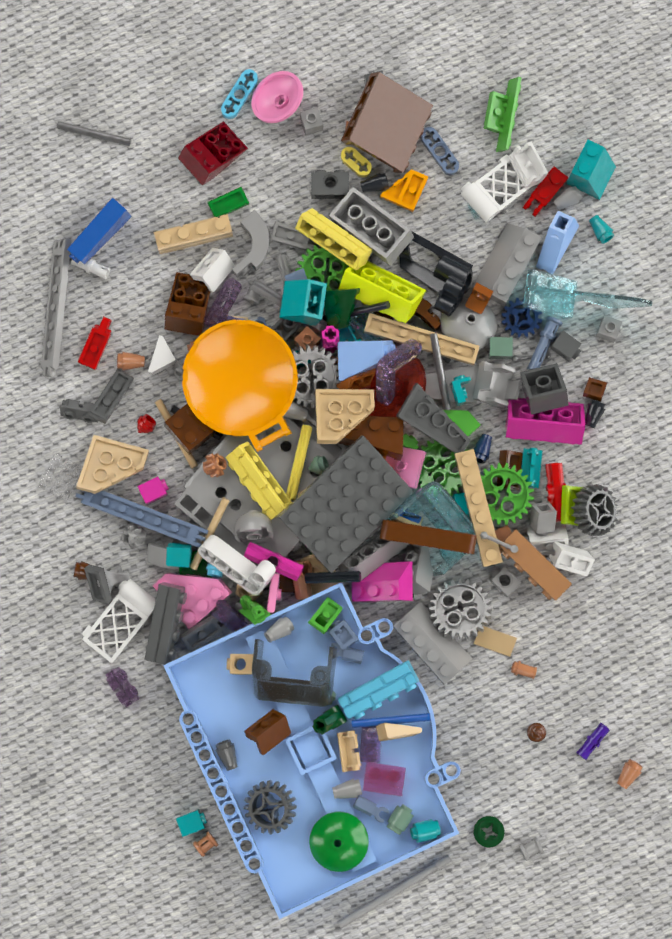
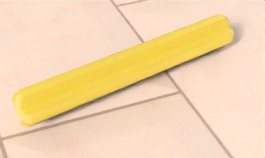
M303 425L286 492L290 500L296 499L312 432V427L309 425Z

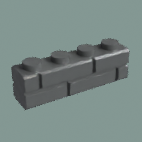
M166 582L158 585L144 660L163 665L174 661L176 656L174 645L180 636V631L177 630L178 624L183 619L181 608L187 599V593H184L185 587Z

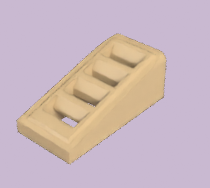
M382 723L376 726L379 741L415 736L422 732L420 727Z

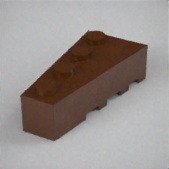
M367 416L338 443L351 446L363 435L381 456H388L394 458V460L401 461L403 456L404 421L398 417Z

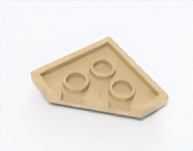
M315 389L317 444H337L373 412L375 407L374 390Z
M93 435L76 488L96 494L144 470L149 450Z

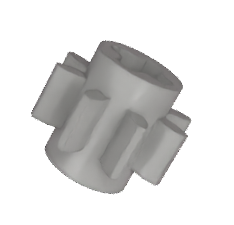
M137 524L129 525L124 528L122 533V541L125 545H130V549L142 546L143 541L146 539L145 531L142 528H137Z

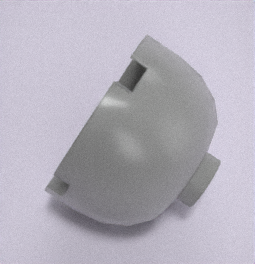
M249 510L241 515L235 523V540L240 543L241 539L247 540V544L250 542L262 544L268 542L269 537L273 539L272 521L267 515L258 510Z

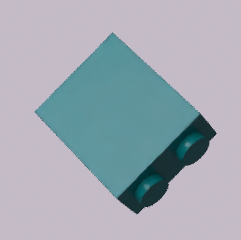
M587 139L566 184L571 187L576 186L578 190L600 200L616 168L606 148Z

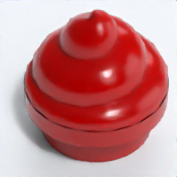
M148 414L140 416L137 420L138 433L152 432L155 429L156 421Z

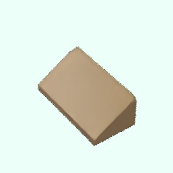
M483 626V632L478 630L473 644L509 657L511 656L517 640L516 637Z

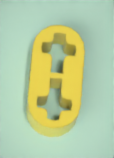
M346 147L342 150L341 160L359 177L364 178L370 175L371 163L353 147ZM347 152V153L349 154V153L352 152V153H353V158H354L356 161L354 162V161H353L352 159H350V158H349L348 160L345 159V158H346V154H345V153ZM357 163L361 164L362 166L366 164L367 172H365L364 170L360 172L359 165H357Z

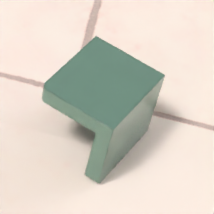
M513 337L490 338L488 359H511L513 357Z

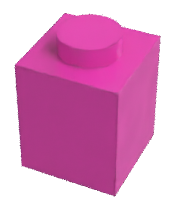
M158 476L137 486L146 505L168 495L166 491L169 488L165 480H160Z

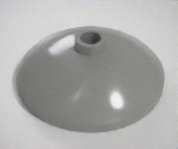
M464 297L450 317L442 313L440 319L441 332L445 336L480 346L479 350L490 344V338L496 334V317L488 305L482 314L467 308L465 304L469 297ZM471 317L474 321L471 322L468 320V318Z

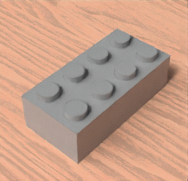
M354 187L351 188L329 215L333 223L370 247L372 253L389 266L414 238L411 229Z

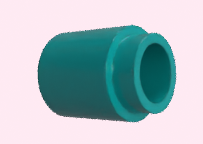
M430 819L413 823V828H410V834L412 839L419 843L436 839L437 836L441 835L438 821Z

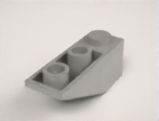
M409 544L407 546L405 562H412L413 594L418 595L430 592L433 571L429 547Z

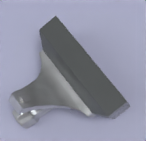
M90 564L84 568L93 601L108 604L112 601L110 593L113 585L121 581L130 580L129 573H123L120 566L110 571Z

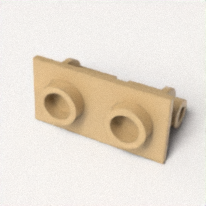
M355 730L337 733L342 772L360 770V766H362L359 752H355V749L358 748Z

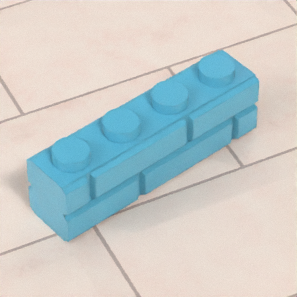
M407 660L338 698V701L347 718L354 717L357 720L366 715L365 710L371 708L373 711L383 706L382 701L388 699L390 702L398 698V693L405 689L407 693L416 688L415 683L419 682V678Z

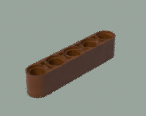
M383 519L379 539L474 554L477 535Z

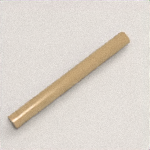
M162 399L156 401L155 404L166 421L171 415ZM177 442L191 469L198 466L192 453L188 455Z
M222 498L207 529L209 532L204 535L205 541L210 535H214L230 501L229 499ZM198 550L190 565V568L197 570L202 560Z

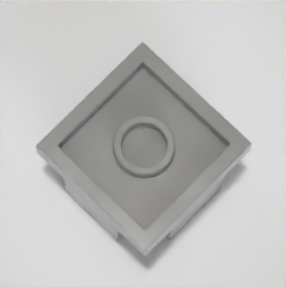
M480 362L473 399L497 408L506 409V406L509 404L507 400L518 399L521 381L512 380V375L516 369L503 364Z

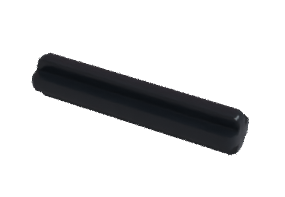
M360 571L305 574V583L307 584L361 581Z

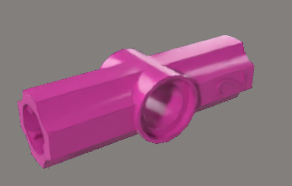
M326 326V329L321 331L322 347L327 352L335 353V350H338L339 330L335 329L334 326Z
M253 542L249 543L244 557L259 564L262 560L269 561L271 556H275L278 559L275 572L298 581L304 565L288 559L278 552H273Z

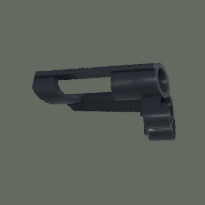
M412 231L414 236L412 241L432 251L440 260L434 272L413 261L409 243L399 255L400 268L437 292L439 296L432 308L450 317L461 303L464 294L470 288L473 277V265Z

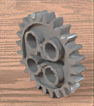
M306 345V350L299 346L298 353L292 350L296 366L300 363L305 365L304 369L298 372L297 385L304 382L306 387L301 391L296 389L295 403L299 405L303 401V406L306 407L309 402L313 408L318 381H325V385L321 389H339L335 385L341 382L337 378L339 376L338 371H336L338 364H334L337 359L335 357L330 358L332 355L330 351L324 354V347L318 351L317 345H314L312 350L309 345ZM309 359L311 360V364H310L311 367H310V369H311L312 374L314 375V376L311 377V382H312V387H313V392H312V393H310V381H309V379L306 377V376H309V367H308V360H309ZM319 361L323 362V368L316 370L315 364Z
M459 578L457 584L452 579L450 586L445 582L444 589L438 587L439 594L433 593L435 600H430V605L433 607H429V612L433 613L430 615V619L435 620L433 622L434 627L439 626V633L445 630V637L452 634V640H454L457 635L460 641H462L465 635L470 640V634L477 637V630L484 631L482 625H489L486 619H491V614L488 612H492V607L488 606L491 604V599H486L488 593H482V586L477 589V582L469 585V579H467L464 584L461 578ZM466 595L472 597L470 601H465L462 598ZM450 600L453 602V605L446 606L444 602ZM470 613H475L478 615L474 619L468 617ZM457 618L459 621L456 624H452L449 620Z

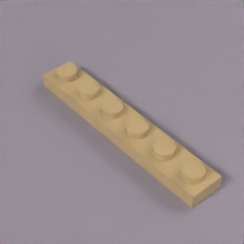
M369 313L363 333L393 340V342L433 353L429 334L435 332ZM437 333L441 356L474 366L480 346Z
M474 449L456 453L454 456L474 534L477 535L476 542L482 565L486 567L502 563L499 545L491 540L480 537L481 532H487L493 538H496Z

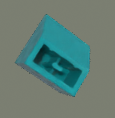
M310 279L285 281L279 318L316 326L322 320L327 283Z

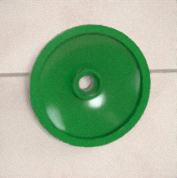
M337 811L324 815L315 823L310 833L309 845L314 859L322 867L330 871L343 872L353 869L364 859L369 846V837L364 824L357 817L347 812ZM339 839L342 843L341 846L337 847L334 841Z

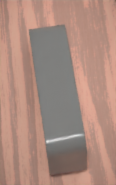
M379 534L358 551L352 552L338 566L341 572L360 571L362 580L409 544L379 539Z

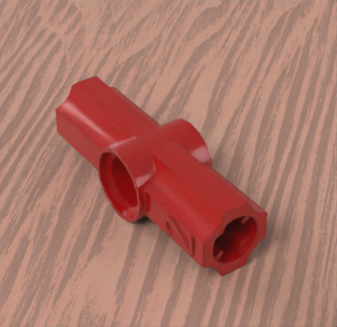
M557 462L545 464L546 491H548L547 501L557 511L556 522L561 521L562 486L566 485L564 483L562 463Z

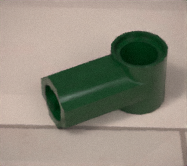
M337 704L313 720L314 724L312 727L316 733L323 735L329 730H334L346 723L347 719Z

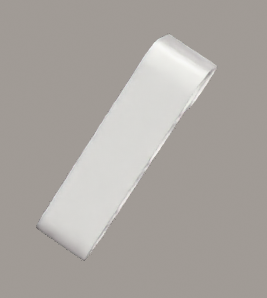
M210 535L198 549L203 559L255 596L262 592L276 571L274 565L267 560H262L256 566L215 535Z

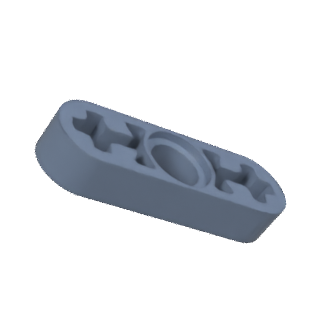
M433 127L424 128V132L420 137L422 143L446 175H455L459 169L458 160ZM426 132L429 134L433 133V141L436 142L438 140L439 142L430 147L432 141L429 138L425 139ZM435 148H444L445 154L437 156L434 152ZM447 155L450 156L447 159L450 164H455L453 171L451 169H446L447 163L444 159L447 157Z

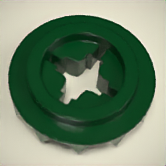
M485 816L476 822L473 834L475 840L481 846L491 848L501 843L505 830L499 819L493 816ZM492 823V831L497 835H489L485 840L486 833L481 828L488 829Z

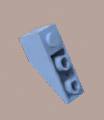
M560 211L556 213L549 226L536 265L538 269H544L553 275L579 227L574 217Z

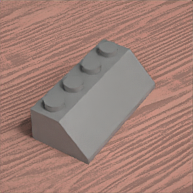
M506 224L471 289L473 290L476 282L493 291L491 300L505 307L542 237L524 227Z
M419 602L394 624L393 628L441 683L445 685L472 658L455 639L452 640L451 634L445 637V630L440 633L438 632L439 626L434 627L433 622L435 620L430 619L432 613L429 612V609L422 602Z

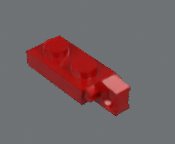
M103 316L100 326L96 324L94 328L92 327L79 357V364L93 370L97 369L111 337L112 331L109 330L112 322L111 319Z

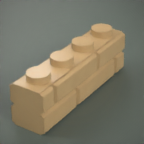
M228 214L222 215L220 218L213 217L185 224L183 227L177 226L154 232L159 254L233 237Z

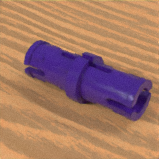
M600 722L594 732L586 737L587 740L576 753L587 760L593 750L600 746V742L610 729Z

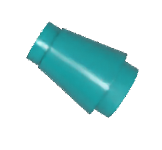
M595 215L589 220L597 241L605 244L614 237L613 229L599 215Z

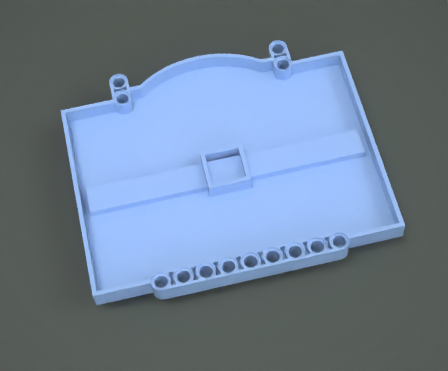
M342 582L268 616L261 623L246 626L163 665L184 709V712L179 717L181 727L246 869L250 873L259 874L279 919L459 834L438 787L456 779L460 775L461 769L457 763L452 761L438 765L434 757L437 738L436 723L431 703L420 682L415 683L417 687L407 693L405 689L398 693V698L390 702L388 699L382 701L383 706L373 711L369 708L364 711L366 715L359 718L370 719L430 713L431 721L399 724L422 728V732L415 736L379 741L376 726L352 728V720H355L354 717L348 719L338 701V698L403 663L395 655L386 651L379 640L392 632V622L389 619L382 618L362 627ZM327 597L343 607L333 623L338 620L340 622L345 620L358 637V640L349 647L364 651L361 664L342 660L341 656L337 658L330 657L329 653L336 654L338 652L336 647L331 646L332 643H337L329 634L331 628L323 634L308 623ZM280 617H288L294 626L291 634L271 643L268 642L264 633ZM381 622L388 623L390 627L388 632H380L378 626ZM364 630L370 631L372 634L371 640H362L361 633ZM230 654L256 655V675L230 674V670H227V658H230ZM244 659L237 661L236 666L239 670L244 669L246 666ZM326 684H330L336 694V698L331 705L319 703L316 697L317 691ZM338 704L347 722L334 730H329L323 735L316 733L312 727L314 724L313 720ZM274 709L286 715L291 734L265 755H261L256 742L248 739L244 731ZM188 713L194 717L191 725H187L183 721V717ZM355 730L358 741V748L355 749V752H359L362 766L357 771L342 772L337 733ZM195 731L202 734V740L199 743L193 742L191 738ZM224 740H231L235 747L238 767L229 771L226 770V767L215 751L217 749L216 744ZM203 749L210 752V758L207 761H203L200 758V752ZM449 765L456 767V773L453 776H449L446 773V768ZM212 767L216 768L219 772L218 777L215 779L208 776V770ZM431 773H436L439 777V781L436 784L428 782V777ZM351 779H359L362 791L360 796L377 804L376 807L378 808L385 807L389 810L388 813L384 811L379 813V817L384 819V822L377 821L374 815L369 816L353 808L357 798L335 799L332 787H336ZM268 780H272L273 785L276 781H279V787L285 784L287 786L285 791H292L289 797L296 798L295 801L291 802L297 805V808L292 810L296 813L295 817H291L293 823L287 824L288 828L285 830L281 828L280 833H276L274 830L273 834H269L268 829L265 833H261V827L257 830L254 829L255 822L249 824V821L252 819L251 816L245 817L249 810H245L244 806L249 803H246L244 800L246 797H250L248 791H254L253 786H259L261 781L267 783ZM218 786H224L227 789L225 796L220 797L217 795L216 788ZM269 792L274 799L281 800L277 794ZM262 793L257 799V808L262 806ZM226 804L234 805V814L228 815L225 813L224 807ZM404 804L412 809L411 814L414 816L406 830L402 831L399 835L386 826L396 806L401 807ZM267 805L264 809H274L277 805ZM284 806L280 807L278 810L279 821L282 819L284 815ZM337 811L347 812L357 817L364 824L369 837V846L364 859L353 869L343 872L330 871L322 867L314 859L309 845L310 833L315 823L324 815ZM260 814L264 820L271 822L266 815ZM430 819L433 821L437 820L441 830L440 836H437L436 839L419 843L412 839L410 828H413V823ZM235 822L243 824L242 832L236 833L232 827ZM339 839L334 841L337 847L341 846L342 843ZM242 841H250L252 848L249 851H244L241 848ZM253 858L260 861V867L257 869H252L249 866V861Z

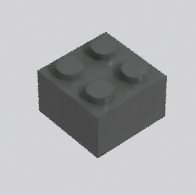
M557 363L520 372L522 389L531 415L569 405L567 388Z

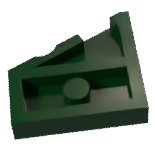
M360 288L326 291L324 302L327 326H334L335 329L347 328L349 326L350 315L355 307L354 301L356 295L360 292Z

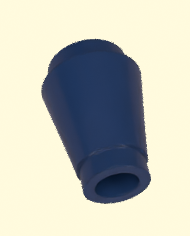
M482 434L473 448L478 463L484 464L486 460H489L492 443L490 435Z

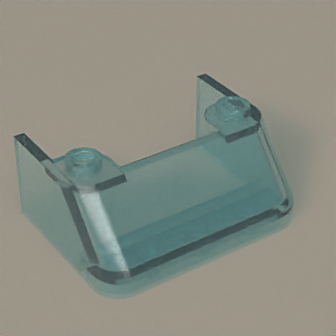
M435 481L427 483L411 494L386 519H396L403 512L407 516H415L422 511L438 529L474 534L471 519L443 486ZM439 549V554L445 561L433 572V576L444 575L466 553Z

